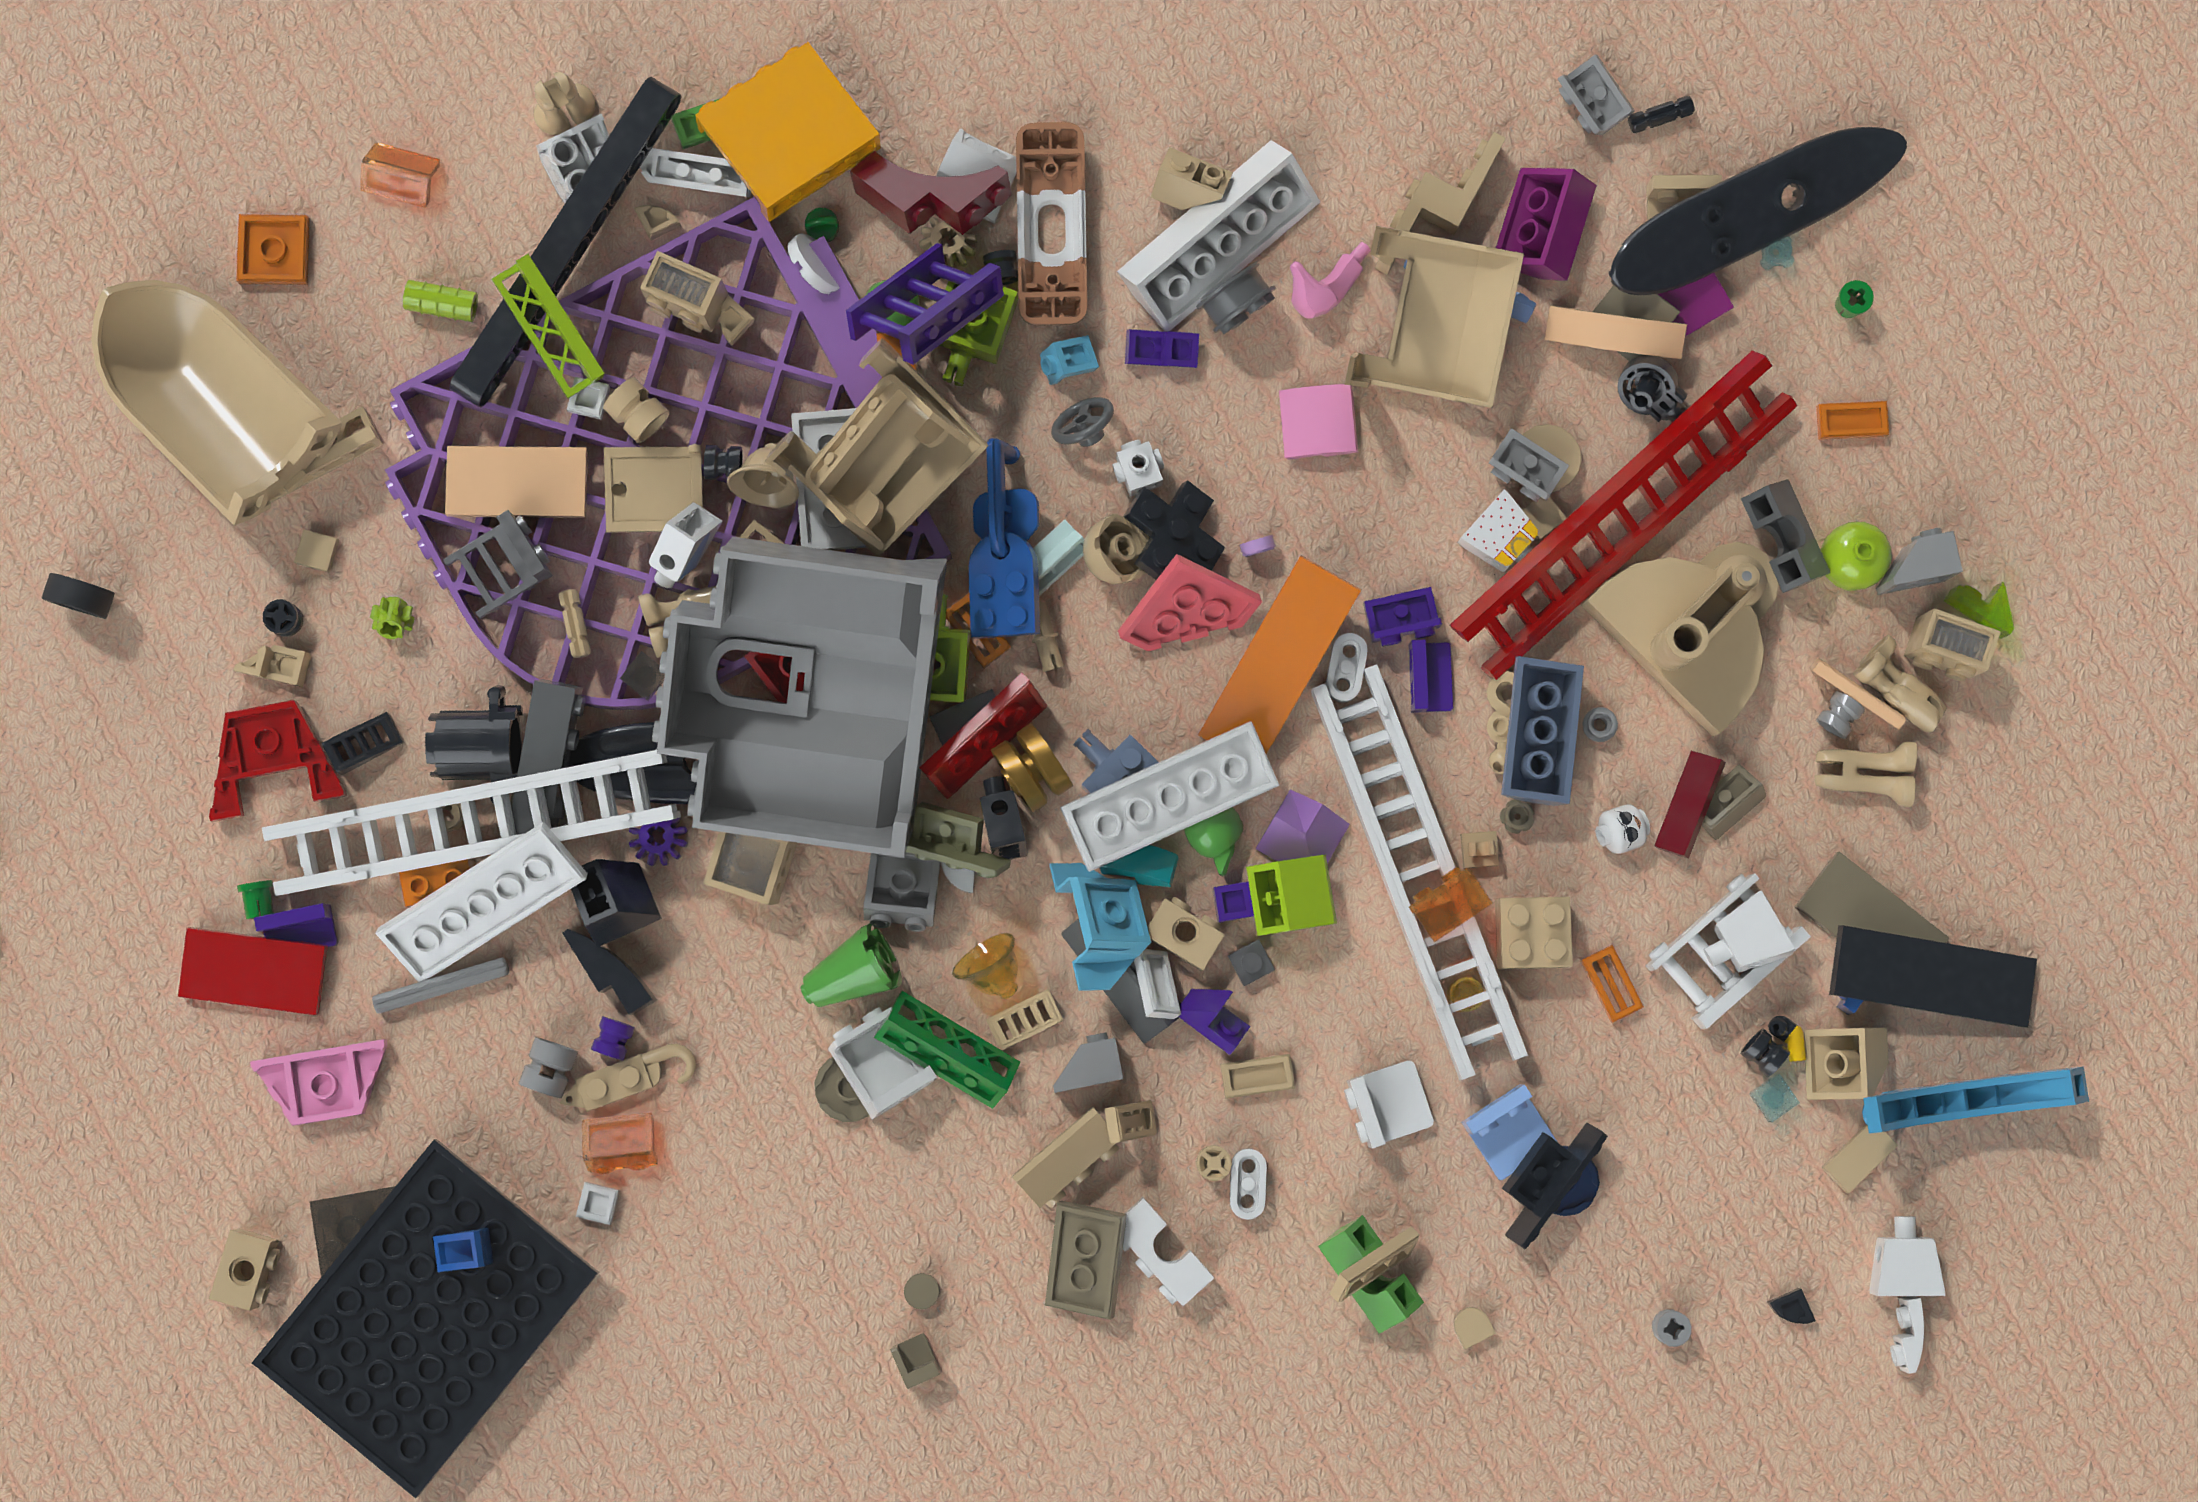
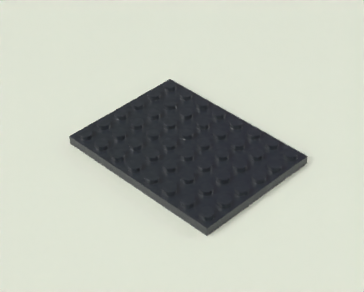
M434 1139L257 1355L252 1364L416 1499L600 1272L439 1140ZM489 1228L493 1264L479 1268L438 1272L433 1241L434 1236Z

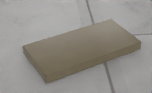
M1841 852L1835 853L1795 905L1796 908L1836 939L1838 925H1845L1943 943L1949 940L1946 934Z

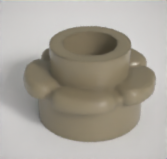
M1514 799L1506 804L1507 807L1501 810V822L1506 825L1505 828L1511 833L1518 834L1522 830L1528 831L1534 823V810L1527 802L1523 803ZM1516 813L1520 814L1521 816L1519 820H1516L1514 818V815Z

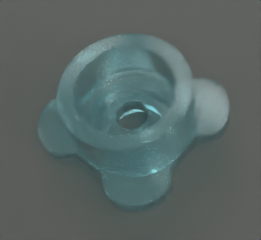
M1789 236L1779 239L1780 241L1761 250L1762 259L1760 265L1763 269L1770 270L1774 266L1789 268L1793 264L1794 257L1791 255L1792 240ZM1774 249L1779 251L1778 255L1773 254Z

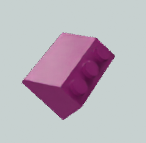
M1520 168L1496 248L1524 254L1521 274L1541 280L1568 281L1597 185L1575 169Z

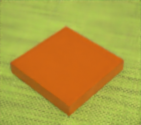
M239 214L236 281L239 284L308 285L310 218L307 215Z

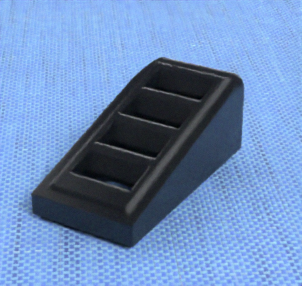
M385 712L324 741L322 746L335 771L338 774L344 775L403 744L404 741L390 714ZM379 725H382L389 738V741L385 743L376 729ZM368 731L376 745L372 749L363 735ZM356 738L363 751L362 754L357 755L351 740ZM341 745L344 746L350 758L347 761H344L338 750V747Z

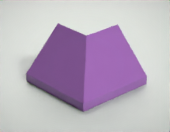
M1290 789L1255 849L1274 861L1326 855L1328 863L1350 824L1325 805Z

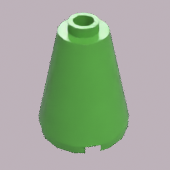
M870 923L861 927L803 977L804 984L801 985V992L809 1004L814 1003L817 1007H823L892 990L902 984L900 970L894 973L891 965L892 962L896 961L895 955L887 940L877 928L871 931L872 924Z

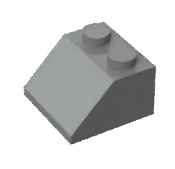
M1934 528L1922 531L1919 536L1912 537V543L1901 549L1877 586V595L1945 582L1963 572L1954 531L1942 533L1941 528Z

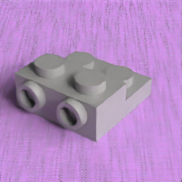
M905 852L904 857L871 853L863 908L864 920H869L870 924L877 928H888L891 926V923L905 924L906 929L914 932L924 931L926 926L933 927L941 862L937 860H920L915 857V854Z

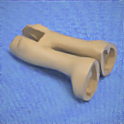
M562 72L553 73L555 78L545 83H542L540 80L535 85L534 92L537 104L534 109V120L543 132L550 135H559L571 129L570 122L561 108L562 106H566L572 120L579 125L591 119L596 105L594 95L588 87L574 83L569 76Z
M1903 742L1894 751L1887 753L1861 752L1847 749H1830L1817 752L1815 762L1828 765H1843L1842 776L1834 774L1815 775L1816 786L1835 791L1884 794L1890 796L1898 805L1912 807L1915 798V778L1913 776H1869L1858 774L1857 770L1873 769L1911 774L1914 772L1917 762L1916 742Z

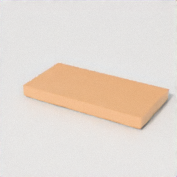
M447 446L445 515L447 517H497L509 510L515 517L522 515V517L586 518L588 449L586 447Z

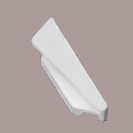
M652 148L640 166L642 175L649 183L750 197L751 191L724 158Z

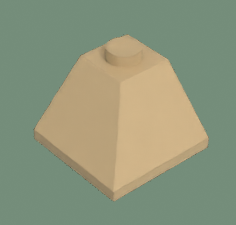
M1887 1027L1804 1030L1807 1060H1805L1807 1100L1863 1099L1874 1095L1889 1063Z

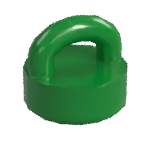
M816 208L808 213L805 219V229L807 235L816 240L824 236L828 243L837 236L839 222L832 210Z

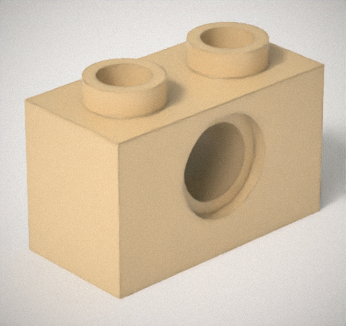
M1176 897L1171 902L1164 899L1148 926L1151 941L1203 971L1225 935L1219 931L1222 925L1206 915H1203L1201 920L1189 913L1192 907ZM1182 922L1190 923L1195 929V936L1189 942L1180 941L1176 936L1175 929Z
M240 1228L230 1230L209 1299L249 1311L258 1308L259 1304H264L270 1289V1284L266 1283L270 1269L274 1270L280 1258V1250L277 1249L279 1240ZM245 1260L254 1266L255 1272L250 1280L244 1278L241 1274V1265Z

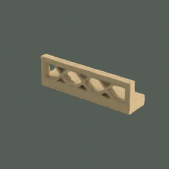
M363 406L339 418L342 426L339 435L335 438L337 439L336 444L330 447L324 458L317 456L305 470L309 476L293 491L383 444ZM361 418L366 428L349 437H345L348 425ZM284 490L269 502L272 503L289 493Z

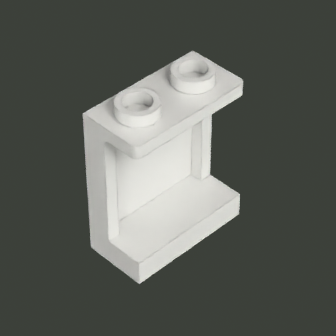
M880 1007L874 1009L862 1018L864 1023L855 1029L851 1025L842 1028L833 1035L835 1041L828 1048L872 1120L927 1087L937 1078L930 1065L924 1068L874 1038L877 1029L888 1016L892 1007L883 1012Z

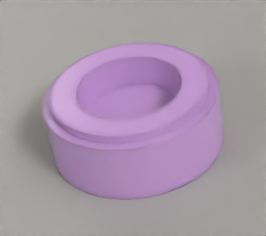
M1273 535L1240 544L1242 555L1248 557L1275 549L1276 545Z

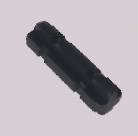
M1690 96L1678 98L1675 103L1669 101L1648 108L1645 113L1643 111L1633 113L1629 116L1628 123L1631 131L1638 133L1646 130L1648 126L1654 128L1675 121L1678 116L1684 118L1692 115L1695 111L1694 103Z

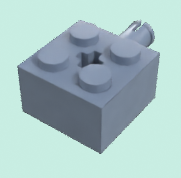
M1087 729L1082 734V737L1091 746H1088L1080 737L1073 744L1096 765L1094 767L1095 771L1082 783V789L1088 794L1159 763L1131 735L1115 750H1109L1091 733V730Z

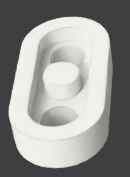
M1346 633L1341 635L1332 647L1326 687L1330 697L1337 702L1353 700L1361 689L1367 657V644L1357 634ZM1346 646L1353 647L1355 649V656L1352 658L1346 657L1343 654V648ZM1338 680H1346L1349 683V689L1347 691H1340L1336 685Z
M1249 1148L1242 1149L1234 1155L1230 1177V1207L1238 1217L1246 1220L1254 1219L1263 1212L1266 1198V1160L1260 1152ZM1247 1159H1251L1255 1163V1168L1250 1173H1246L1242 1169V1163ZM1244 1195H1251L1254 1199L1253 1205L1249 1208L1242 1207L1240 1203Z

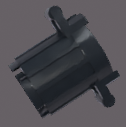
M496 685L488 690L489 710L440 711V713L430 714L428 720L436 721L434 732L425 734L426 763L435 764L436 767L434 772H430L431 777H439L442 780H491V782L517 777L522 752V732L519 716H523V708L521 705H506V689L504 686ZM490 797L491 802L494 804L493 797Z

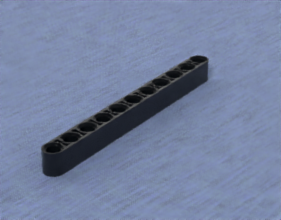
M648 77L642 84L531 255V259L555 296L558 295L679 107L682 98L681 94L653 77ZM521 274L518 275L509 289V294L525 296L527 283ZM530 289L528 298L537 300ZM504 299L450 382L449 388L451 391L480 408L490 400L529 339ZM514 300L521 311L523 302ZM527 303L524 317L529 324L538 325L545 315V311L541 306Z

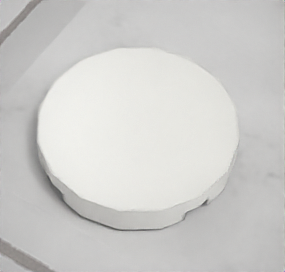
M803 233L796 235L788 243V253L792 263L795 264L798 261L803 267L800 270L801 276L821 293L829 295L832 291L838 290L840 287L809 245V243L816 239Z

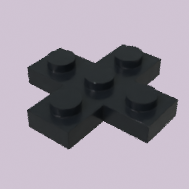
M1188 480L1180 485L1170 504H1167L1146 487L1140 489L1123 516L1150 537L1135 565L1157 580L1175 555L1178 554L1212 571L1225 546L1199 528L1214 500Z

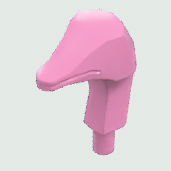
M1360 242L1350 255L1342 254L1332 272L1320 281L1311 276L1301 263L1294 261L1290 265L1293 275L1291 301L1301 316L1307 319L1328 313L1341 302L1363 271L1360 263L1371 252L1369 246Z

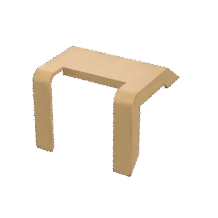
M1376 226L1370 255H1384L1407 260L1388 358L1354 352L1349 359L1344 385L1368 388L1372 384L1492 408L1524 254Z
M883 338L862 357L859 366L864 369L869 364L882 377L889 374L897 376L946 416L971 441L966 446L949 433L948 438L942 444L932 448L920 442L877 495L883 502L882 518L871 529L885 545L880 551L850 530L877 557L989 446L968 422L908 362L903 361L902 356ZM790 431L770 451L765 462L782 475L789 469L810 489L805 483L807 470L827 444L816 454L800 437Z

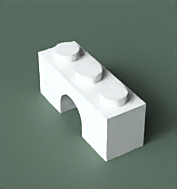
M1143 1197L1125 1212L1127 1219L1123 1250L1126 1252L1131 1248L1137 1254L1139 1259L1135 1262L1136 1265L1148 1278L1154 1274L1163 1285L1159 1290L1172 1305L1178 1301L1184 1306L1214 1279V1276L1190 1249L1182 1257L1174 1261L1163 1260L1155 1253L1153 1247L1154 1239L1167 1224Z

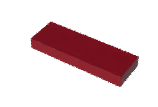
M1691 750L1654 847L1689 859L1726 762L1722 759Z

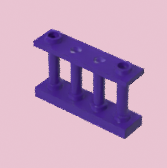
M936 243L846 309L850 339L857 341L872 329L900 340L903 361L914 365L1004 296L1000 266L988 263L974 275L945 265L943 246ZM942 278L959 286L949 292L932 284ZM920 295L936 301V303L926 309L909 301ZM894 312H898L914 320L906 326H902L886 318Z

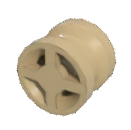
M1206 1146L1197 1155V1170L1207 1180H1222L1231 1170V1157L1220 1146Z

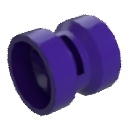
M602 1016L599 1024L600 1036L594 1039L591 1050L624 1061L627 1053L625 1043L627 1039L632 1038L635 1027Z

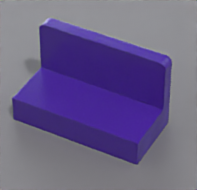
M1412 640L1408 644L1411 713L1451 711L1453 709L1450 643H1426V640Z
M321 903L254 917L256 931L263 932L264 937L328 945V947L338 944L330 904Z

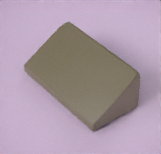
M1740 764L1718 782L1702 823L1703 828L1715 840L1719 839L1766 797L1763 784Z

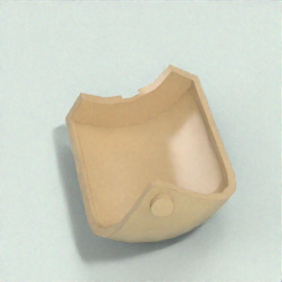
M159 280L127 282L109 286L101 292L94 314L91 341L95 366L106 392L120 411L234 526L246 522L270 509L271 503L269 501L284 490L290 494L309 476L305 470L317 456L324 458L337 437L342 422L219 303L208 295L184 285Z

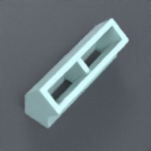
M1065 519L1033 548L1038 560L1039 596L1083 556L1084 538Z

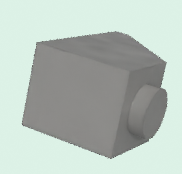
M1107 1032L1086 1036L1087 1043L1079 1046L1053 1085L1054 1093L1122 1080L1123 1074L1116 1039H1108Z

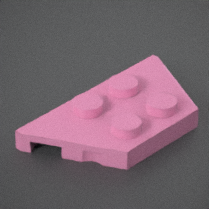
M387 1039L250 1061V1065L253 1071L257 1072L268 1087L267 1091L274 1101H277L282 1107V1112L292 1126L361 1115L366 1112L387 1048Z

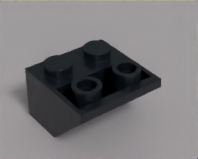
M595 859L582 865V868L587 872V877L584 881L571 888L584 925L597 948L662 919L639 863Z

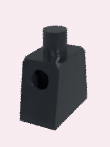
M1001 776L985 779L983 786L986 796L979 799L991 854L1010 860L1027 856L1026 841L1014 790L1006 791L1004 780ZM999 812L1005 813L1003 815H996Z

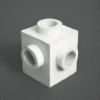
M1134 440L1122 445V451L1116 454L1117 463L1112 464L1118 483L1125 482L1129 496L1136 495L1143 487L1149 490L1161 487L1163 479L1160 469L1164 468V463L1159 449L1152 450L1149 441L1141 444L1140 440ZM1134 464H1141V465H1143V467H1142V468H1135L1133 465H1134Z

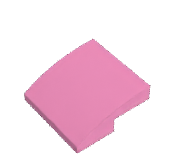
M1335 384L1279 390L1284 456L1286 459L1291 460L1318 455L1329 457L1358 452L1353 387L1351 385Z

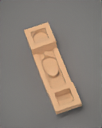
M1550 305L1545 340L1620 352L1682 359L1687 324L1647 320Z

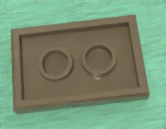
M1062 1200L1057 1202L1045 1306L1109 1320L1115 1317L1127 1214Z

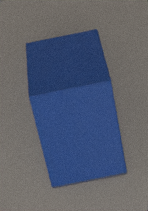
M489 1228L433 1237L438 1272L479 1268L493 1264Z

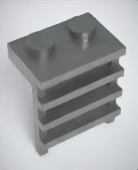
M509 510L496 517L500 525L443 559L447 566L460 560L487 603L485 607L476 611L480 619L491 612L494 613L508 601L515 600L518 595L526 590H531L535 587L534 585L542 580L553 576L546 566L550 562L548 556L540 544L534 546L528 537L532 533L530 527L522 515L515 517ZM493 538H496L523 582L514 589H511L484 545ZM475 549H478L505 593L496 600L492 598L466 556Z

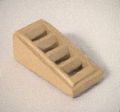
M1049 989L986 1019L1000 1050H1004L1064 1021ZM1039 1001H1043L1051 1018L1045 1022L1036 1005ZM1027 1007H1030L1038 1023L1033 1028L1023 1010ZM1015 1013L1018 1014L1025 1029V1032L1019 1034L1011 1017ZM1002 1019H1005L1013 1036L1008 1040L998 1023Z

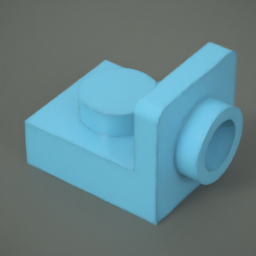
M1088 335L1053 342L1040 353L1041 369L1047 376L1050 385L1058 384L1066 377L1094 372L1099 368Z

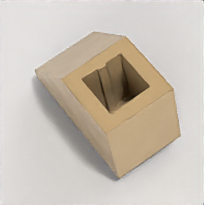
M1169 147L1159 168L1150 198L1180 210L1221 200L1233 172Z

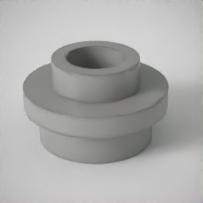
M1594 708L1583 719L1584 733L1595 742H1605L1611 739L1618 728L1616 716L1607 708ZM1596 719H1602L1605 722L1604 731H1597L1594 728V721Z

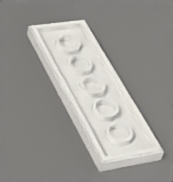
M1249 721L1063 805L1060 809L1085 866L1091 872L1278 787L1279 783L1254 725Z
M542 822L378 927L376 935L418 982L425 981L584 881L587 877V872L549 827Z

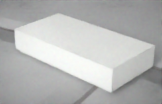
M1145 949L1135 958L1134 964L1146 1017L1175 1019L1181 1015L1168 953L1167 951Z

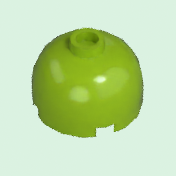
M1848 522L1835 528L1824 539L1821 547V552L1831 572L1825 576L1835 586L1847 591L1863 590L1877 584L1887 573L1892 560L1891 545L1886 535L1877 526L1866 522Z

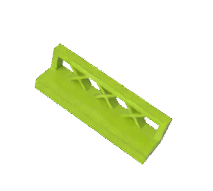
M529 254L516 260L515 265L491 279L567 399L604 377V371ZM520 272L527 283L525 296L509 294L502 282ZM530 289L537 300L528 298ZM514 300L523 302L521 311ZM527 303L543 308L546 313L544 327L527 322L524 317ZM549 319L556 330L547 328ZM533 330L542 332L541 340L538 339ZM546 333L561 336L565 342L562 357L547 353L543 347ZM568 349L572 353L575 360L566 358ZM552 360L561 361L560 370H558ZM565 363L580 366L587 378L570 388L562 376Z

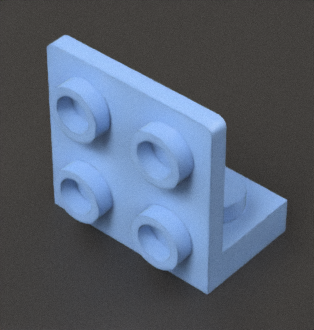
M1525 1084L1517 1085L1461 1122L1499 1180L1507 1178L1515 1171L1542 1132L1556 1140L1529 1099L1532 1095Z

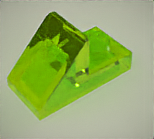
M2004 582L1995 585L1985 601L1981 599L1982 594L1978 590L1968 585H1964V587L1958 585L1952 588L1943 600L1976 623L2001 631L2000 639L2010 635L2014 630Z

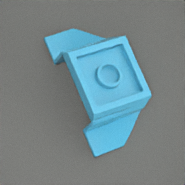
M1050 863L1055 892L1073 893L1086 950L1072 961L1078 990H1110L1135 958L1151 943L1136 880L1106 878L1095 870L1089 872L1082 863Z

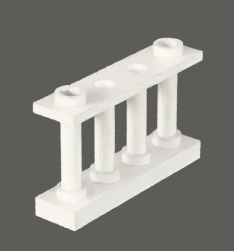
M1755 873L1746 877L1740 874L1726 886L1729 892L1668 946L1663 942L1648 955L1652 960L1645 965L1649 971H1654L1662 965L1697 1005L1695 1009L1698 1013L1691 1019L1700 1029L1710 1027L1786 959L1783 958L1746 970L1739 975L1737 972L1733 973L1724 962L1716 967H1712L1703 949L1709 945L1698 932L1712 920L1718 923L1726 917L1727 913L1724 910L1738 897L1745 902L1755 894L1750 889L1760 879ZM1783 926L1795 947L1794 951L1811 937L1802 926L1794 927L1792 930L1789 926L1786 928ZM1687 942L1723 982L1721 986L1724 990L1715 998L1711 995L1707 996L1672 957Z

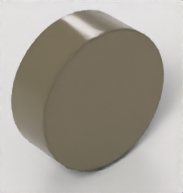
M915 1274L905 1284L904 1296L908 1304L913 1308L927 1309L934 1305L939 1297L940 1289L938 1282L929 1274Z

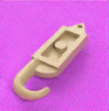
M665 1045L575 1078L576 1083L563 1097L560 1104L585 1108L586 1112L653 1088L659 1083L661 1078L660 1062L673 1057H680L686 1063L685 1073L677 1080L679 1084H683L694 1074L696 1068L695 1057L683 1045ZM569 1096L573 1098L571 1103L567 1101Z

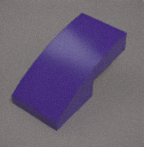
M1128 329L1126 331L1125 364L1197 368L1200 333Z

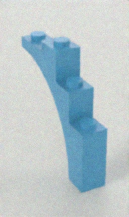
M2084 1066L2006 1074L1991 1078L1886 1091L1879 1095L1863 1098L1864 1106L1862 1113L1863 1119L1868 1125L1869 1133H1880L1969 1117L2077 1105L2089 1102Z

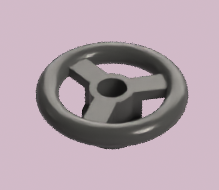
M1094 397L1070 406L1053 423L1051 429L1052 438L1056 442L1065 445L1079 443L1082 447H1088L1096 444L1103 438V429L1113 417V404L1106 398ZM1099 407L1104 409L1101 416H1091L1090 414L1091 408ZM1078 414L1071 423L1063 427L1072 417Z

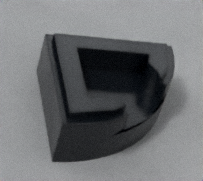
M1801 1288L1794 1289L1767 1301L1774 1313L1786 1321L1800 1324L1816 1321Z

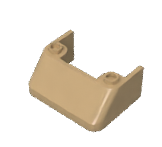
M889 374L879 380L811 464L805 476V483L843 525L881 551L885 545L871 529L882 518L883 502L877 495L920 442L932 448L942 444L948 438L949 433L966 446L971 440L946 416L897 376Z

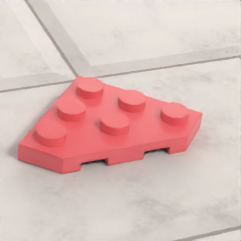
M1176 554L1119 628L1118 633L1120 639L1146 651H1152L1162 648L1161 644L1181 639L1183 643L1209 636V631L1228 627L1229 631L1241 628L1259 607L1262 600L1258 593Z

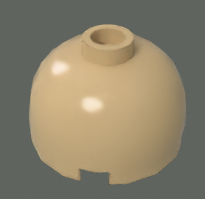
M1118 514L1107 516L1093 525L1084 539L1083 556L1090 572L1099 580L1110 584L1132 582L1146 574V572L1135 565V562L1148 542L1149 536Z

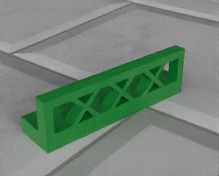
M904 991L899 993L888 1016L874 1035L875 1039L920 1066L926 1068L930 1065L935 1075L992 1109L1008 1092L1021 1063ZM902 1005L914 1011L917 1020L910 1021L899 1014ZM937 1025L942 1028L947 1038L940 1039L935 1036L930 1026ZM967 1043L972 1046L977 1056L970 1057L965 1054L960 1044ZM997 1061L1008 1068L1005 1077L993 1071L990 1062Z

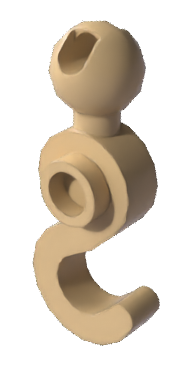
M1506 671L1497 680L1492 678L1487 688V699L1490 705L1497 710L1492 713L1487 722V732L1490 738L1497 742V748L1490 754L1489 766L1496 774L1500 775L1504 773L1511 705L1503 700L1502 692L1508 684L1513 685L1514 673Z

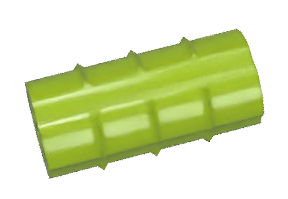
M407 281L403 294V308L405 310L436 315L438 318L440 316L452 318L455 321L457 319L468 322L474 321L478 307L477 292L462 290L460 287L458 289L446 287L443 284H430L426 281Z

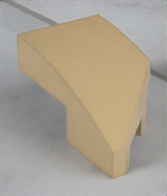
M264 645L257 650L258 653L244 663L239 662L234 666L233 671L303 687L311 654L277 645L271 648Z

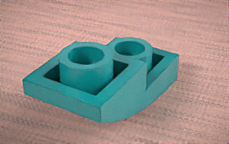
M1148 845L1099 867L1102 874L1135 877L1139 885L1171 887L1179 857L1178 854Z

